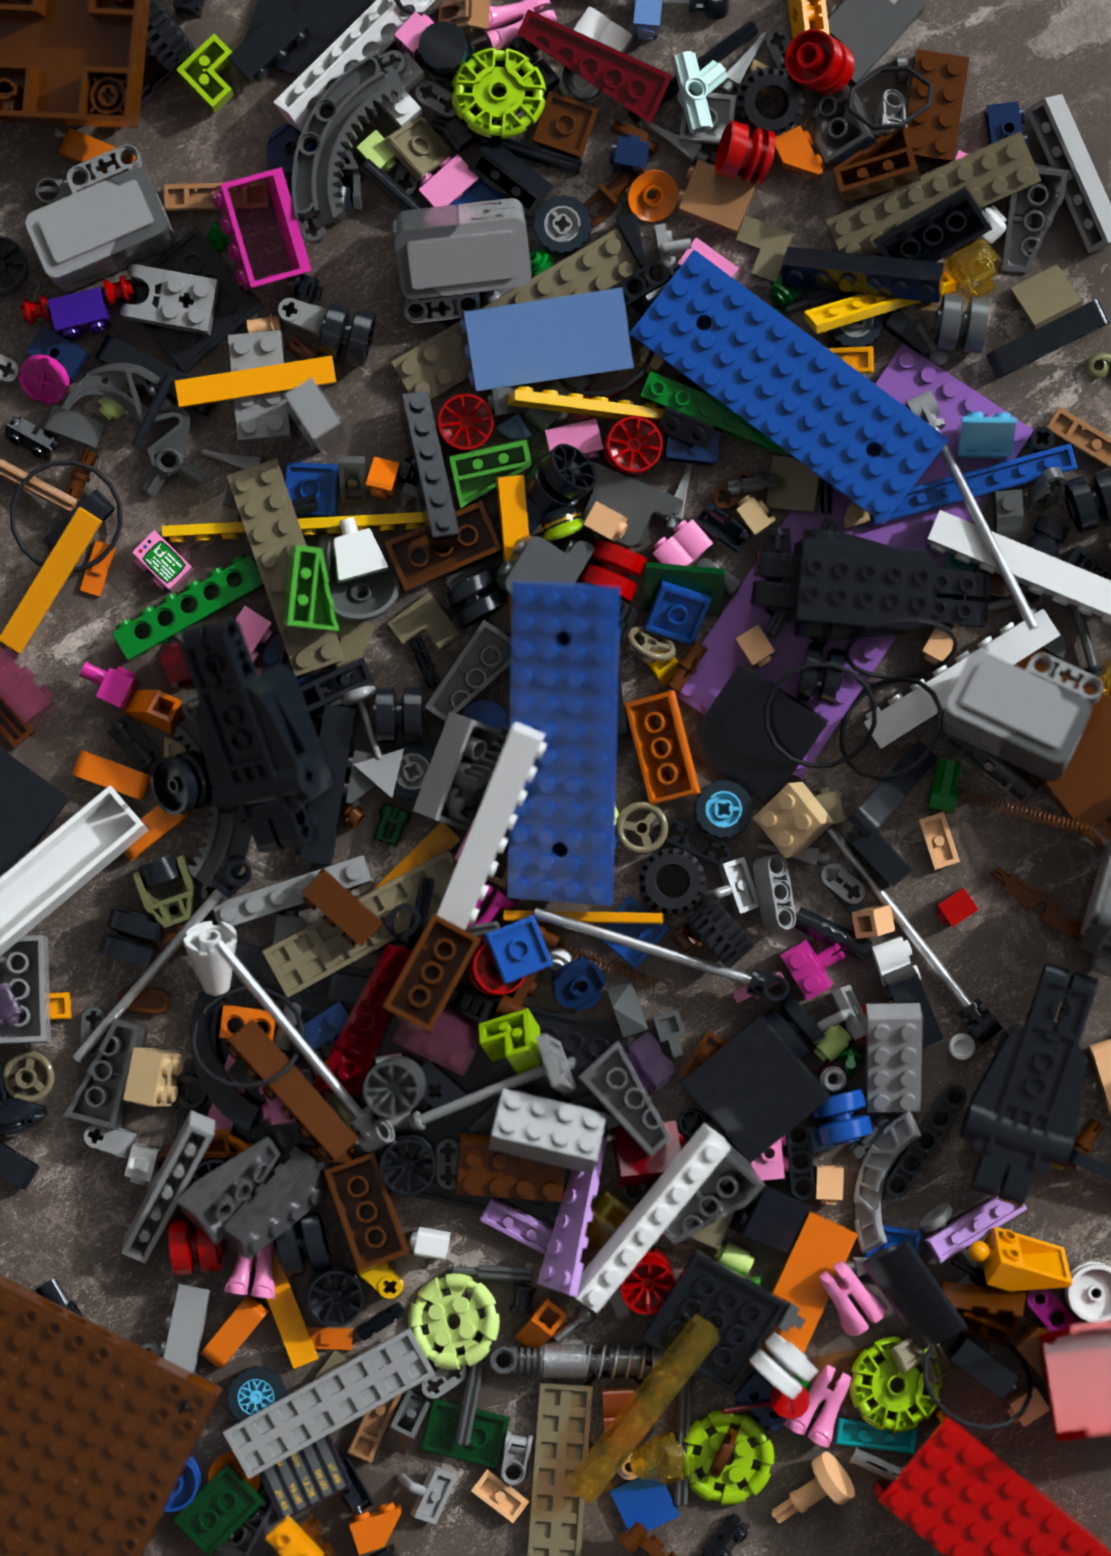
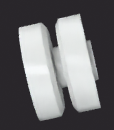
M1086 1261L1077 1264L1070 1270L1072 1285L1063 1288L1066 1304L1075 1314L1088 1322L1099 1323L1111 1320V1267L1099 1261ZM1094 1288H1099L1098 1290H1096L1098 1294L1096 1296H1092L1091 1291Z
M773 1332L765 1342L767 1348L775 1357L773 1358L763 1350H757L750 1358V1362L777 1388L794 1400L801 1392L802 1386L793 1374L795 1373L804 1381H810L818 1370L796 1346L789 1341L787 1342L776 1332Z

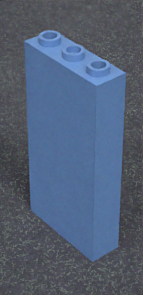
M623 287L468 310L464 312V317L460 318L462 332L467 333L469 342L464 344L466 359H471L473 370H469V380L471 386L475 385L476 391L634 367Z

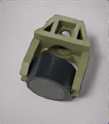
M174 853L139 866L140 871L133 873L145 909L165 928L188 920L193 916L196 885L193 876L190 875L191 872L188 869V863L184 855L177 857ZM181 875L184 879L181 893L162 900L154 898L149 893L148 887L158 885ZM172 905H176L179 908L178 913L172 911Z

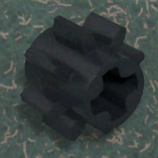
M522 36L510 44L512 50L527 56L531 64L540 59L538 52L541 49Z
M301 274L299 280L293 279L290 293L295 294L294 299L313 304L314 299L320 301L323 287L318 286L319 279Z

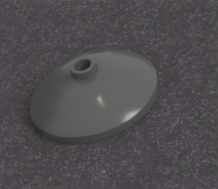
M385 560L388 566L385 571L338 583L334 562V577L328 584L331 598H333L335 615L348 621L363 622L376 619L387 613L396 603L400 593V581L395 568Z

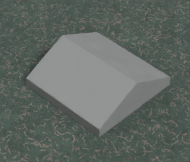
M689 90L693 96H696L694 91ZM710 93L706 96L713 128L702 134L689 132L684 107L682 106L679 141L719 145L727 123L730 120L734 121L736 95Z

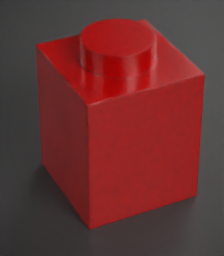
M965 888L958 889L935 905L938 909L935 912L936 916L943 925L948 924L949 927H954L979 910Z

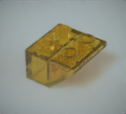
M605 1189L591 1207V1212H593L592 1222H587L585 1232L588 1243L601 1250L634 1209Z

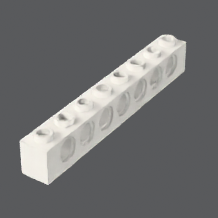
M376 0L273 102L285 120L302 132L309 115L325 91L356 63L374 53H377V56L381 55L395 41L394 34L411 15L400 10L394 0ZM435 0L400 1L403 6L413 11L424 12Z

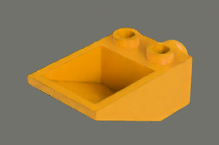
M994 1226L984 1242L975 1241L968 1248V1255L973 1261L983 1262L988 1285L1008 1291L1064 1288L1072 1285L1064 1247Z

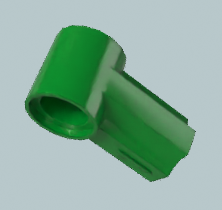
M939 758L934 785L931 786L929 793L928 809L954 813L958 799L957 784L962 762Z

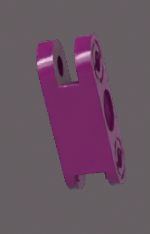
M1049 1289L1025 1290L1027 1292L1025 1303L1050 1331L1072 1325H1080ZM1038 1294H1042L1041 1300L1036 1302L1035 1297ZM1055 1311H1060L1062 1313L1060 1323L1051 1324L1050 1315Z

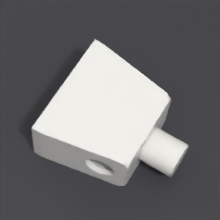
M354 517L339 521L343 536L333 539L337 582L342 583L385 571L388 568L387 563L371 530L358 531Z

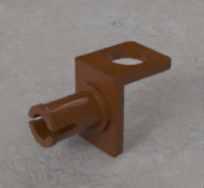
M624 171L607 187L599 183L597 191L583 203L588 211L589 206L594 202H599L604 207V212L601 216L594 217L590 214L594 227H598L618 208L617 198L633 182Z

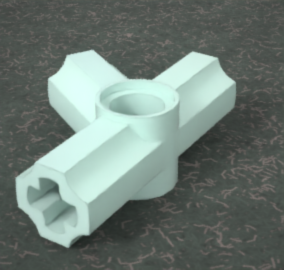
M686 51L674 55L672 63L679 87L677 99L681 106L684 107L689 132L702 134L710 131L713 128L706 96L728 78L726 69L721 63L713 60L699 71L695 53ZM688 89L694 91L696 96H693Z

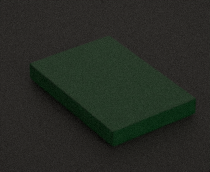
M646 562L642 610L650 611L661 581H665L711 596L712 601L706 615L720 616L725 569Z
M440 1398L433 1399L420 1450L497 1469L510 1416L476 1408L470 1443L468 1446L458 1445L455 1439L462 1404Z
M228 1462L197 1493L191 1503L183 1508L172 1520L207 1556H211L266 1500Z

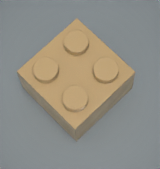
M803 782L788 783L753 817L785 858L799 856L834 823L833 819Z
M134 1047L123 1100L148 1106H172L178 1095V1087L176 1085L178 1076H180L183 1070V1054L157 1048Z

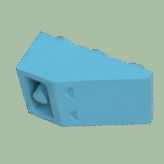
M981 412L967 413V416L962 417L957 426V458L1010 459L1017 418L1010 417V413H994V417H983Z

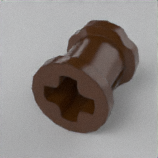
M688 923L669 936L670 940H674L683 954L690 955L703 945L689 931Z

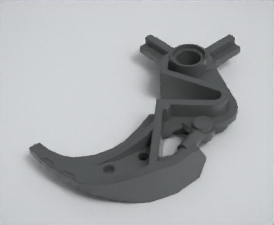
M112 363L103 365L86 373V376L71 391L62 408L69 411L72 405L81 397L98 394L118 402L141 425L149 408L142 404L137 384H142L154 398L157 389L154 386L151 387L146 379L156 385L160 384L161 379L143 366L135 364ZM107 378L108 383H103L102 379ZM128 384L129 389H124L123 385ZM168 397L165 398L155 421L178 417L179 422L147 448L154 469L142 489L153 496L157 495L168 476H175L178 473L199 486L207 472L185 460L190 415L184 407L179 408V405H173ZM165 453L173 454L176 458L175 464H165L162 460V455Z

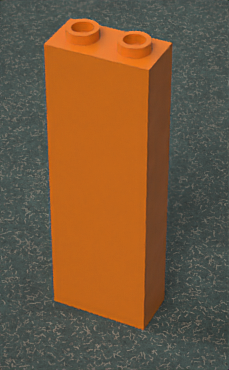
M812 1211L809 1212L791 1253L787 1255L771 1290L777 1296L785 1298L798 1306L800 1310L797 1314L805 1319V1322L801 1329L791 1325L788 1332L774 1325L765 1341L773 1332H776L804 1354L829 1299V1295L825 1291L819 1276L827 1271L835 1280L839 1278L838 1272L833 1265L839 1261L846 1262L858 1236L855 1231ZM764 1341L759 1350L765 1351L774 1358L775 1355L767 1348Z

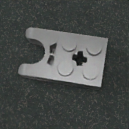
M136 264L128 266L127 273L133 280L148 285L149 296L141 304H124L120 308L119 315L121 317L160 327L211 335L220 283L217 279ZM186 298H191L194 302L193 305H189V308H185L182 303Z

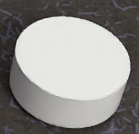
M959 1033L949 1040L948 1049L954 1058L966 1060L974 1054L975 1042L969 1035Z

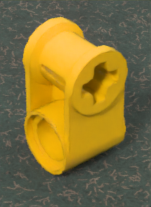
M388 1263L362 1273L359 1272L357 1266L355 1267L356 1272L384 1298L393 1299L402 1292L404 1287L403 1280ZM386 1280L388 1282L394 1280L397 1283L395 1285L396 1292L393 1290L386 1291Z

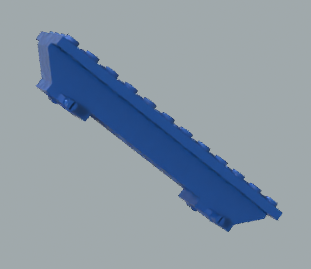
M696 250L691 252L630 332V336L883 525H885L949 441L946 436Z
M512 582L510 731L515 722L546 734L543 743H546L547 746L542 758L536 757L533 766L537 768L531 783L526 782L523 789L527 791L526 798L522 807L516 806L514 814L518 816L513 829H508L507 898L606 906L613 904L614 848H616L617 844L615 837L618 647L621 634H619L621 632L619 628L620 587L554 582Z

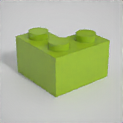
M214 33L176 70L179 77L216 114L234 94L232 89L219 76L231 63L228 56L232 51Z
M528 1008L479 1023L480 1044L492 1062L508 1058L517 1074L543 1064L542 1054L536 1037L540 1036V1027Z

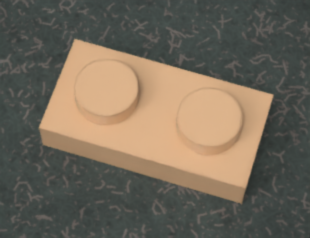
M944 812L919 819L920 829L934 870L960 862Z
M488 1468L471 1489L475 1495L512 1523H514L529 1503L527 1498Z

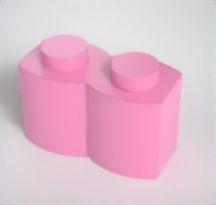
M693 519L689 523L683 520L673 529L676 534L668 540L666 537H663L653 546L655 551L652 553V556L658 563L688 566L710 548L713 542Z

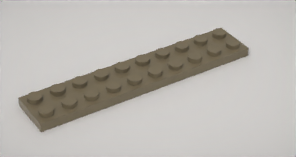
M615 228L535 275L526 286L513 288L481 308L607 290L638 271L640 267L618 228ZM460 320L390 361L409 393L428 391L430 400L468 378L469 370H473L471 359H466L464 344L469 342L467 333L462 332Z

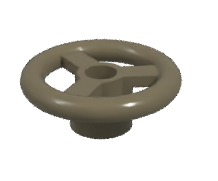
M643 626L631 628L626 638L629 646L635 651V656L644 663L651 664L654 661H667L672 659L676 653L675 645L670 638L646 631ZM636 634L642 639L640 645L634 638ZM650 636H653V637L657 638V639L660 640L661 642H658L657 640L651 638ZM659 650L666 651V653H659Z
M648 802L632 803L624 808L617 818V838L621 845L632 853H652L659 849L667 838V818L656 805H651ZM636 810L650 811L646 818H638L634 822L625 821L628 815ZM658 818L660 834L656 841L651 843L649 837L652 832L651 823ZM639 823L646 824L647 831L645 833L637 831ZM624 829L632 830L635 837L642 839L644 846H636L629 842L624 834Z
M22 1051L13 1055L3 1068L5 1090L11 1098H19L34 1103L44 1099L54 1084V1070L51 1063L45 1056L34 1051ZM27 1059L26 1066L18 1070L15 1078L10 1080L12 1067L20 1060ZM35 1060L41 1063L46 1071L45 1085L37 1079V1074L34 1070ZM25 1073L31 1074L32 1079L30 1082L24 1081L23 1075ZM19 1086L23 1089L34 1087L39 1092L26 1096L16 1092L13 1087Z

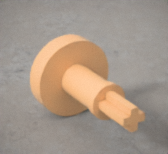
M823 1452L812 1460V1468L816 1477L799 1489L790 1492L789 1499L772 1509L771 1514L777 1523H782L798 1511L800 1513L806 1512L809 1507L827 1495L839 1505H843L854 1498L855 1490L852 1481L843 1466L833 1455Z

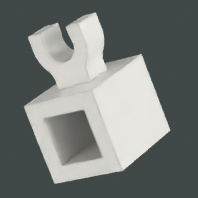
M134 1143L131 1147L124 1176L131 1177L130 1182L145 1185L146 1181L151 1182L156 1170L155 1162L161 1149Z

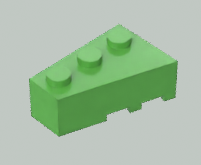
M526 438L449 455L460 508L497 487L496 477L517 475L532 466Z
M289 545L281 625L339 631L322 548Z

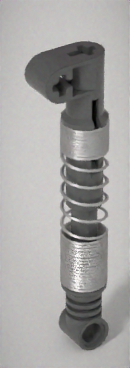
M544 1344L537 1348L534 1347V1351H530V1347H527V1350H524V1347H520V1350H517V1347L503 1346L494 1350L490 1359L492 1368L498 1373L517 1374V1370H520V1374H523V1371H527V1374H530V1371H533V1374H537L540 1378L565 1377L566 1379L570 1377L573 1379H585L588 1369L595 1370L597 1379L600 1378L602 1370H608L611 1379L616 1375L623 1376L625 1380L628 1376H637L639 1380L642 1376H651L652 1380H679L681 1377H705L688 1366L676 1365L677 1360L653 1346L652 1349H649L647 1345L644 1349H635L633 1345L631 1349H621V1346L618 1345L617 1349H610V1354L606 1345L603 1347L602 1354H595L592 1344L589 1347L588 1354H586L585 1344ZM503 1352L511 1357V1364L505 1368L498 1366L496 1363L497 1355Z

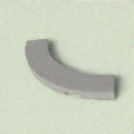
M906 1112L896 1118L882 1131L883 1133L876 1143L872 1144L859 1170L854 1193L856 1215L854 1225L862 1253H868L887 1243L881 1216L882 1192L887 1175L899 1154L914 1140L921 1137L912 1112Z

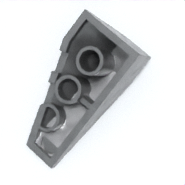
M266 1137L197 1180L176 1202L185 1215L217 1245L225 1237L222 1227L244 1202H251L253 1196L250 1194L257 1183L265 1180L280 1153L272 1140Z

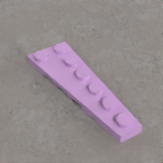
M603 1136L593 1173L589 1174L571 1169L537 1281L539 1285L574 1297L578 1295L583 1264L580 1263L582 1248H587L588 1238L585 1237L587 1222H592L593 1212H591L590 1208L591 1201L597 1196L599 1176L606 1149L607 1138Z

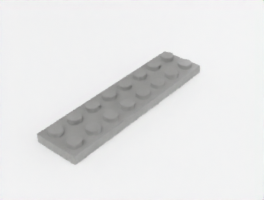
M408 1327L225 1429L223 1434L245 1474L250 1479L434 1376L435 1372L411 1328Z

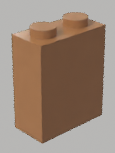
M698 160L696 166L690 165L685 180L689 181L686 191L680 190L675 204L679 205L678 213L736 236L756 185L751 180L748 183L743 182L739 175L734 179L717 175L715 173V166Z

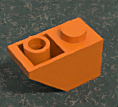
M798 126L776 137L774 153L782 168L814 179L821 178L824 173L822 170L825 168L824 162L819 154H814L811 148L813 141L807 130L803 132L801 126Z
M374 457L366 481V486L370 493H372V496L387 499L388 495L394 496L401 468L399 462Z
M135 690L123 712L130 717L172 734L183 713L181 708L182 700L160 690Z
M547 1295L515 1338L526 1347H530L531 1351H534V1347L543 1346L552 1337L568 1316V1311Z
M394 1502L386 1503L379 1506V1511L369 1514L367 1510L354 1516L349 1526L359 1555L385 1547L401 1515V1504L394 1505Z

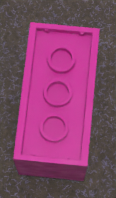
M282 167L226 182L214 188L215 193L212 194L215 208L220 209L223 219L219 220L223 235L228 234L230 245H227V250L231 261L235 260L238 270L234 271L238 286H243L245 291L312 271ZM266 180L292 271L278 275L274 273L267 275L264 279L254 281L228 190L238 187L240 189L246 188L252 183Z

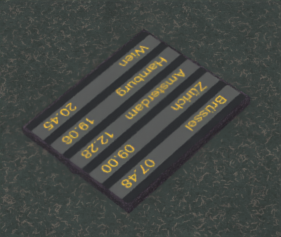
M330 1434L259 1473L280 1521L286 1515L292 1517L314 1505H319L320 1502L353 1486Z

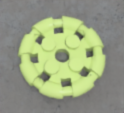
M446 1274L444 1278L439 1279L436 1277L430 1280L417 1292L419 1296L415 1303H411L409 1309L408 1327L411 1328L427 1359L435 1363L434 1366L446 1370H460L461 1366H472L478 1363L489 1353L492 1341H496L498 1336L500 1318L499 1314H496L494 1306L496 1301L486 1286L482 1283L474 1282L473 1278L468 1275ZM449 1287L451 1295L444 1297L442 1289ZM467 1290L473 1293L471 1300L464 1297ZM427 1301H430L434 1305L428 1311L424 1310ZM484 1308L486 1317L481 1319L479 1310ZM453 1314H457L460 1318V1325L457 1329H452L449 1326V1318ZM428 1325L430 1334L423 1335L421 1326ZM478 1331L484 1335L480 1342L474 1339ZM437 1345L444 1346L442 1353L435 1351ZM465 1347V1354L459 1356L458 1348Z

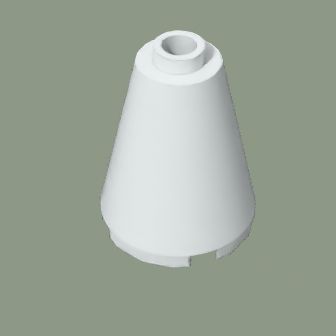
M205 921L187 930L184 946L205 993L217 997L230 989L232 968L214 948V945L222 939L235 955L237 933L234 927L226 922L220 921L221 925H212V921Z

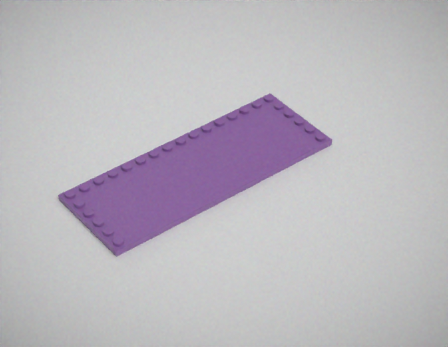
M902 343L876 382L878 387L905 407V401L928 390L932 392L940 409V414L936 415L937 419L943 418L946 426L940 431L949 439L947 445L961 473L1015 459L1034 431L1017 419L1010 459L957 458V426L962 417L967 416L969 412H981L983 417H994V413L1008 412L904 343ZM940 453L915 486L951 476ZM832 487V514H821L820 491L817 513L790 511L780 527L782 529L790 528L791 554L793 555L794 544L803 539L804 530H819L824 520L829 519L838 525L836 532L852 534L897 548L924 550L936 564V569H942L951 554L947 552L944 554L936 553L930 549V545L926 544L939 511H944L970 523L974 520L965 502L962 501L889 521L885 525L878 524L874 526L869 514L870 522L845 529L844 515L852 501ZM991 494L975 498L980 510ZM754 567L702 643L708 651L696 667L697 672L695 675L690 676L681 693H676L677 698L703 715L706 714L740 662L775 684L788 671L804 665L809 642L814 643L810 638L796 637L795 627L793 628L795 623H787V621L777 638H773L764 632L771 615L765 612V607H756L749 603L752 597L753 581H766L765 578L754 576ZM756 625L760 626L775 650L770 655L773 660L760 668L757 664L751 667L735 641L738 636ZM897 635L858 638L850 648V659L857 667L873 673ZM851 639L828 640L824 646L822 662H826L829 650L832 648L845 650V646ZM844 658L843 667L853 670ZM802 671L791 675L779 688L797 698ZM854 671L865 682H867V680L869 679L868 676H865L859 672ZM843 673L840 690L837 691L833 707L819 703L820 687L817 686L811 701L797 699L829 721L803 758V761L813 763L863 688L850 674ZM799 764L793 775L801 780L809 768Z

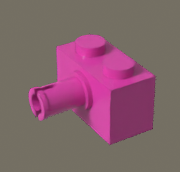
M86 662L80 673L81 678H85L100 686L96 694L97 697L122 709L126 708L139 684V681L134 679L135 673L120 666L116 670L109 668L108 672Z
M806 938L780 955L807 1001L831 988L834 984L825 968L845 958L843 951L832 955L840 949L837 943L816 954Z

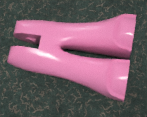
M524 0L510 5L490 6L489 29H482L484 34L486 33L489 47H496V50H505L514 40L521 37L517 33L527 10L529 9L536 13L543 11L551 5L550 0ZM554 10L539 13L553 21L557 20ZM520 20L519 22L512 24L510 26L499 28L514 21Z
M274 1240L255 1254L257 1256V1267L251 1296L275 1299L273 1279ZM241 1254L238 1255L236 1265L227 1281L224 1292L250 1295L255 1255L249 1260Z
M839 1261L833 1265L838 1272V1279L835 1280L827 1271L819 1277L825 1291L838 1311L843 1331L849 1336H857L868 1330L869 1326L849 1299L848 1294L854 1297L866 1317L872 1323H877L885 1316L887 1304L880 1296L865 1287L845 1263Z
M828 1364L820 1372L808 1392L809 1406L807 1411L801 1417L794 1420L786 1419L783 1423L793 1432L804 1435L821 1401L825 1400L816 1421L808 1433V1438L814 1443L829 1448L833 1437L838 1411L851 1382V1376L842 1373L835 1383L834 1390L828 1389L827 1386L832 1381L836 1368Z

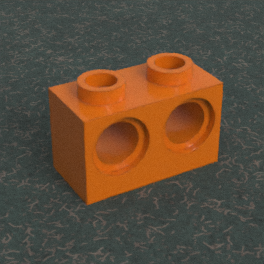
M232 1005L223 1006L219 1037L226 1038L225 1042L234 1034L228 1026L232 1018H238L242 1022V1026L251 1019L256 1023L258 1021L265 1022L269 1027L267 1036L274 1042L277 1023L266 1010Z

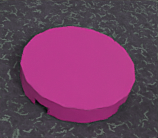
M37 354L30 356L20 366L19 383L23 391L34 401L37 402L39 400L46 405L56 404L68 393L70 387L69 376L65 368L54 358L48 355Z

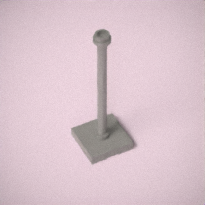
M546 1033L536 1037L544 1059L542 1065L423 1114H420L419 1111L413 1112V1115L409 1116L414 1131H422L425 1129V1124L500 1094L503 1088L510 1090L546 1074L549 1075L552 1086L561 1092L569 1095L578 1091L561 1042Z

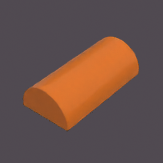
M675 690L624 703L649 804L655 805L701 793Z

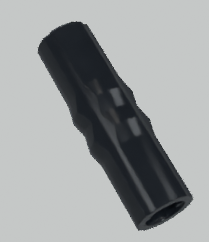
M803 907L800 908L796 915L794 928L830 946L837 943L840 946L839 950L864 961L872 941L866 938H856L854 932Z

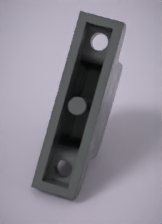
M845 0L839 8L836 5L831 8L827 13L830 36L846 45L854 57V72L850 80L852 87L864 78L923 12L926 4L921 0H899L896 4L889 0Z
M590 461L595 469L597 482L593 487V493L582 519L584 521L587 519L596 501L626 517L627 530L621 539L617 538L613 544L626 549L628 547L639 548L645 542L656 516L668 520L670 517H675L679 514L684 503L680 498ZM585 526L590 530L589 536L600 540L604 539L605 536Z
M524 536L515 542L512 547L513 553L511 557L501 565L498 571L497 585L501 591L512 597V582L514 581L575 584L596 548L588 542L569 539L560 550L541 537Z

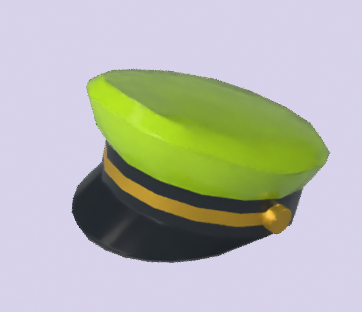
M563 507L547 514L541 522L544 539L548 542L584 528L585 521L581 518V512L574 507Z

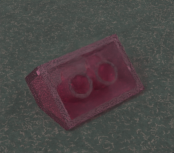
M0 646V697L25 723L33 725L56 704L51 699L54 694L44 684L39 686L33 680L36 675L28 666L24 665L21 667L15 661L18 656L9 646L5 648Z
M445 1006L429 1036L401 1022L392 1041L464 1076L480 1044L479 1024Z

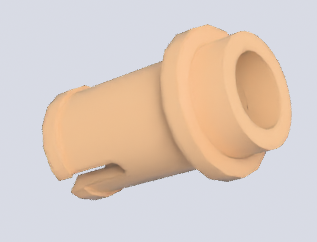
M269 313L268 317L247 320L249 333L281 330L279 316L273 315V313Z

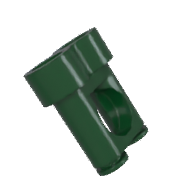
M382 803L379 810L381 815L372 839L379 842L384 840L389 842L387 843L388 845L397 847L405 823H409L412 813ZM389 822H392L394 826L390 837L387 838L385 833Z

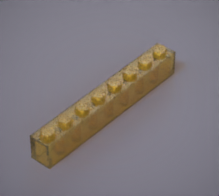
M694 1315L570 1476L571 1491L590 1504L596 1500L719 1341L718 1329L699 1315Z

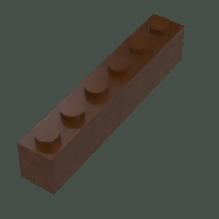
M253 1019L244 1024L225 1042L228 1046L227 1052L236 1061L240 1059L246 1066L245 1072L254 1081L256 1079L262 1081L271 1078L290 1062ZM294 1065L273 1083L263 1085L262 1091L272 1101L275 1099L282 1106L280 1108L281 1113L289 1121L293 1119L299 1125L298 1132L307 1141L311 1139L317 1146L315 1148L316 1152L325 1161L327 1159L335 1161L359 1139Z

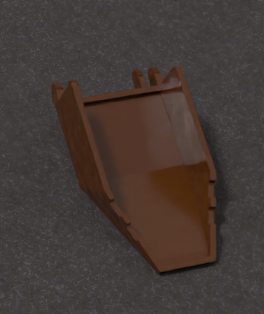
M1040 648L1014 665L1026 670L1034 655L1048 653ZM1043 664L1034 666L1035 670L1040 673L1047 671L1046 666ZM1064 676L1061 681L1066 683L1069 678ZM1077 681L1075 689H1078L1079 681ZM1092 687L1083 688L1084 693L1087 695L1096 694L1095 689ZM1102 691L1097 704L1091 706L1092 710L1084 734L1063 776L1057 781H1048L1033 773L1031 774L1068 821L1070 818V825L1075 820L1074 830H1076L1078 821L1080 822L1077 829L1078 832L1081 830L1083 822L1082 833L1085 832L1086 825L1089 824L1087 834L1090 833L1092 825L1094 829L1100 824L1104 831L1108 830L1106 835L1109 837L1111 827L1105 820L1111 816V698ZM1077 833L1078 835H1085L1099 850L1104 848L1103 841L1100 838L1091 837V835L1087 836L1086 833Z

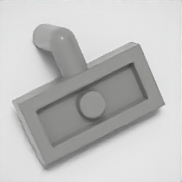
M665 223L654 226V234L659 261L665 262L670 266L672 278L674 276L673 272H677L678 268L676 257L670 256V252L692 249L691 240L688 238L673 241L671 230L666 231ZM660 266L661 275L663 278L665 272L664 269Z
M745 857L718 865L725 886L704 892L701 896L703 902L709 898L717 900L728 896L735 915L759 907L757 892Z
M851 985L833 991L834 1005L839 1012L819 1021L818 1027L823 1032L846 1021V1030L853 1036L854 1040L866 1036V1017Z
M432 1465L423 1485L413 1482L404 1473L397 1476V1482L410 1493L418 1495L410 1514L414 1518L436 1525L458 1476L453 1472Z

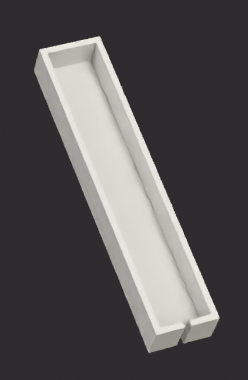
M111 785L0 877V956L149 831Z

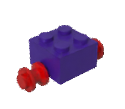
M122 275L119 282L110 283L108 279L103 280L105 288H102V290L100 287L48 299V301L44 294L40 296V301L34 303L29 299H24V305L20 306L23 320H29L30 325H34L36 318L44 317L47 321L53 320L55 331L60 336L66 337L67 340L79 339L82 337V333L92 331V334L108 331L107 327L113 326L107 299L110 306L114 305L115 299L121 297L126 301H131L130 295L135 294L131 279L126 280L125 275Z

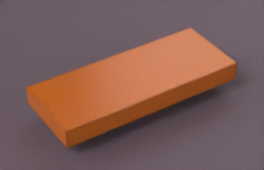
M96 540L89 562L97 559L109 544ZM116 547L100 563L86 569L80 591L101 596Z
M307 1327L315 1349L352 1350L353 1328Z

